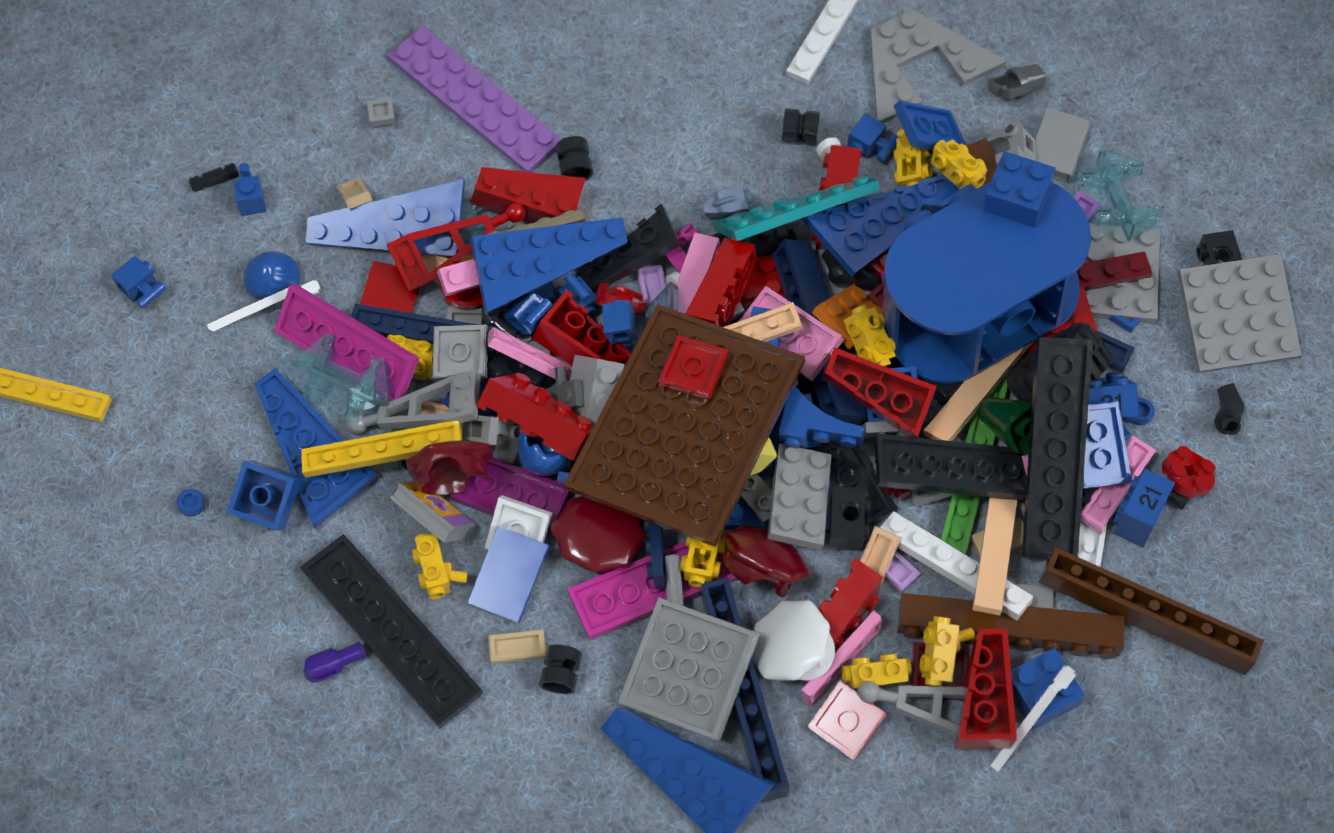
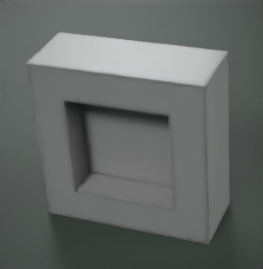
M392 98L367 101L371 127L395 124Z

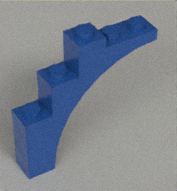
M753 306L750 317L773 309ZM779 338L766 342L780 347ZM795 385L793 386L781 411L783 412L779 430L781 443H784L787 447L798 449L800 446L808 447L809 438L811 437L820 443L834 441L850 448L856 445L863 446L865 434L862 426L843 422L824 413L809 402Z

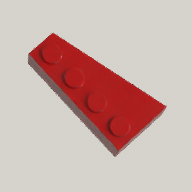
M831 145L830 153H825L823 168H827L826 177H821L819 191L829 189V187L837 184L853 182V179L858 177L861 149ZM848 202L839 204V205L834 206V207H838V206H841V205H845V204H847ZM813 233L812 241H816V249L827 250Z
M481 167L470 203L503 213L507 205L517 202L525 209L523 220L535 223L544 217L554 218L561 216L566 211H576L586 178Z
M725 237L721 246L717 247L714 259L685 314L721 327L730 325L757 259L755 246Z
M567 289L542 318L532 339L571 366H573L575 355L627 364L631 353L621 343L610 344L604 334V326L601 323L597 324L588 315L589 311L583 305L579 306L572 299L573 295Z
M835 347L823 375V379L907 437L915 438L919 435L937 387Z
M521 373L489 378L477 403V407L484 411L490 408L498 412L497 418L505 423L510 421L521 425L520 431L535 438H544L542 444L572 461L577 460L594 427L590 419L577 415L571 411L572 408L568 404L555 400L551 397V393L548 390L536 387L530 382L529 377Z
M857 558L849 565L851 569L847 579L845 580L840 577L834 585L835 588L830 595L832 598L830 602L827 599L823 600L818 607L823 617L829 622V633L834 642L835 652L847 640L845 637L850 631L855 632L863 623L864 619L861 617L867 610L872 612L880 601L878 594L882 576Z
M979 629L973 640L954 749L1011 748L1017 736L1007 629Z

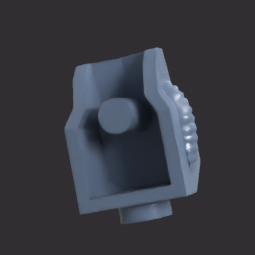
M739 185L718 191L705 202L703 209L706 217L724 218L750 211L749 204H753L749 189L744 190L743 186Z

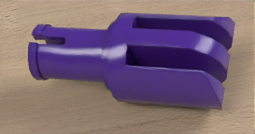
M357 642L339 651L331 647L309 656L304 664L305 678L314 683L342 673L343 666L366 658L362 644Z

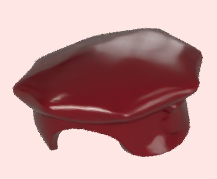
M453 440L437 442L423 447L406 460L408 474L413 478L414 486L419 492L428 495H447L463 492L471 476L484 479V481L490 480L487 475L486 464L494 455L492 445L489 443Z
M583 496L569 499L551 526L561 556L565 560L599 575L629 565L646 538L638 517Z
M740 525L724 534L726 546L723 551V562L728 571L744 585L761 579L771 580L774 583L776 595L785 597L787 590L791 588L793 583L811 575L808 566L799 552L791 544L768 539V529Z

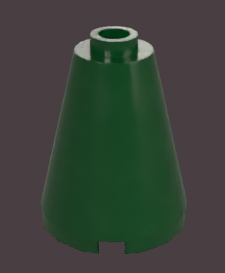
M995 397L985 399L978 411L980 420L1013 452L1028 454L1032 402Z

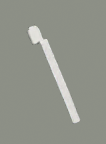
M313 280L300 286L314 295L320 293L318 291L320 289L318 281ZM289 288L207 324L208 329L212 331L218 330L284 300Z
M1064 665L1054 678V683L1049 686L1016 730L1017 739L1011 748H1003L990 765L999 772L1060 690L1066 689L1075 678V671L1068 665L1065 667Z

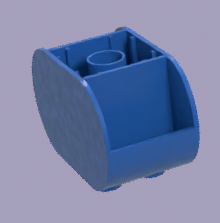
M991 182L978 189L974 185H967L951 197L948 203L949 206L934 214L929 210H923L906 223L904 231L896 238L887 254L882 315L885 319L884 329L887 336L895 342L894 353L896 356L894 358L902 367L916 366L917 377L930 382L941 384L960 383L976 376L1036 341V337L1048 334L1064 324L1072 316L1077 307L1080 294L1079 278L1076 271L1087 258L1090 249L1091 232L1083 209L1065 189L1053 183L1035 228L984 212L985 196Z

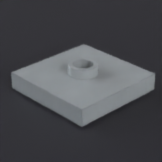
M435 326L432 378L434 380H443L453 375L474 370L479 373L480 379L487 378L488 326Z

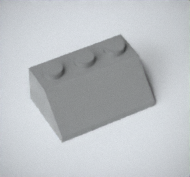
M575 355L570 380H582L584 407L572 411L577 415L590 419L594 426L626 364Z

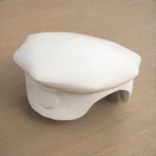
M810 600L781 601L771 612L755 624L754 632L760 635L751 656L754 665L765 679L814 680L819 678L831 667L835 656L834 642L829 633V622Z

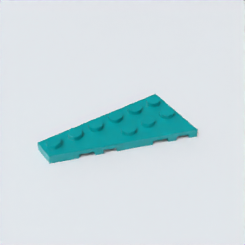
M863 175L854 178L853 182L837 184L829 187V189L790 200L788 198H781L774 201L772 205L759 206L744 213L712 221L715 232L739 241L880 190L878 180Z

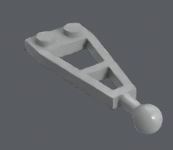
M476 370L450 376L379 406L378 413L363 416L362 414L354 413L347 418L346 427L352 434H361L368 426L376 424L384 430L415 428L443 422L459 421V423L476 420L478 416L477 403L479 401L481 376ZM450 391L448 413L421 414L422 402ZM409 408L407 416L390 417V415Z
M864 681L858 687V697L864 703L870 704L877 700L894 703V711L955 737L957 735L958 725L940 718L942 698H963L965 687L898 686L896 692L880 689L873 681ZM906 697H931L930 713L905 703Z

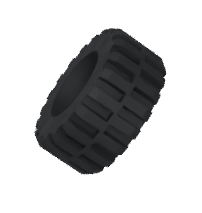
M1079 322L1050 337L1093 340L1090 384L1096 381L1112 362L1110 350L1090 324ZM1035 349L1024 357L1007 376V387L1017 400L1032 402Z

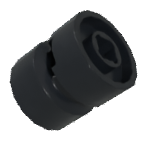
M785 108L782 141L796 142L800 138L803 143L817 144L820 112L806 110L804 114H801L799 109Z
M569 136L561 139L556 144L561 176L586 178L585 181L590 179L593 175L591 158L588 156L590 153L588 141L581 136Z
M549 645L544 658V664L547 667L542 669L539 686L553 693L573 694L578 678L574 672H577L580 668L582 653L578 649L567 645Z

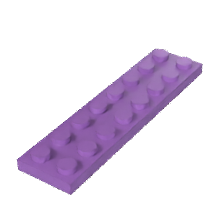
M423 25L387 55L388 60L522 171L532 172L556 151V144L562 139Z

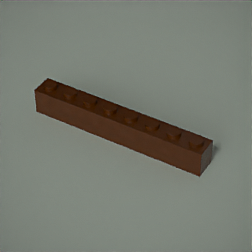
M1055 547L1048 558L1038 582L1109 615L1125 616V622L1243 675H1246L1255 665L1264 641Z
M902 593L899 602L897 633L911 639L924 636V631L928 627L929 621L933 622V618L936 616L950 618V624L959 625V631L972 628L975 636L979 629H1007L1009 645H1014L1018 650H1030L1033 647L1042 648L1044 652H1048L1055 648L1057 652L1060 650L1071 651V654L1075 656H1086L1090 653L1099 654V657L1103 659H1113L1116 656L1119 657L1124 648L1125 616L1028 606L1020 618L1015 620L1002 611L1000 616L972 610L974 600ZM971 639V640H968V641H964V642H961V643H962V644H973V640H974V639Z

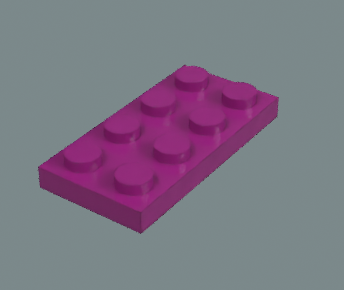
M492 458L486 464L487 475L490 480L484 481V479L471 476L463 492L450 495L452 501L494 516L498 498L502 495L552 512L546 536L551 537V526L562 512L571 492L565 490L562 483L543 476L534 475L527 470Z

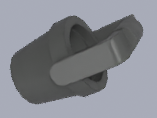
M1038 64L1013 67L1008 69L1004 75L988 80V88L991 92L1005 99L1014 98L1015 100H1020L1043 88L1046 79L1042 68Z

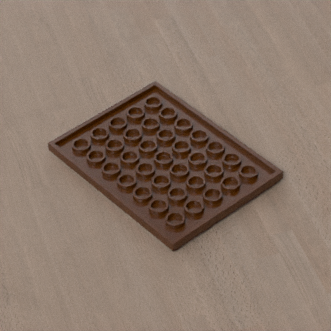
M657 304L564 483L565 490L716 547L805 363V356ZM677 335L728 349L729 356L710 400L659 386V377Z

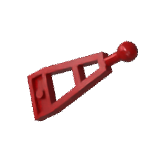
M513 202L507 205L505 212L489 219L488 214L412 232L386 245L410 292L438 277V269L447 267L453 261L472 252L471 243L465 246L458 229L483 224L486 232L482 235L489 234L495 231L494 228L508 221L512 223L522 221L525 217V209L520 203ZM450 232L459 252L429 273L414 241Z

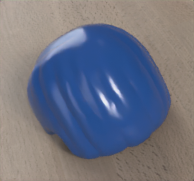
M269 251L261 253L254 257L245 269V289L252 297L262 299L289 288L290 285H299V266L292 257L282 252Z
M520 432L518 454L521 464L528 472L538 476H550L558 474L559 471L562 472L569 466L571 460L542 444L544 438H535Z

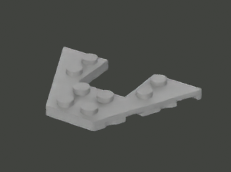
M913 9L870 30L877 120L885 123L898 117L893 105L899 100L921 105V99L899 70V67L938 50L963 86L1004 67L1006 61Z

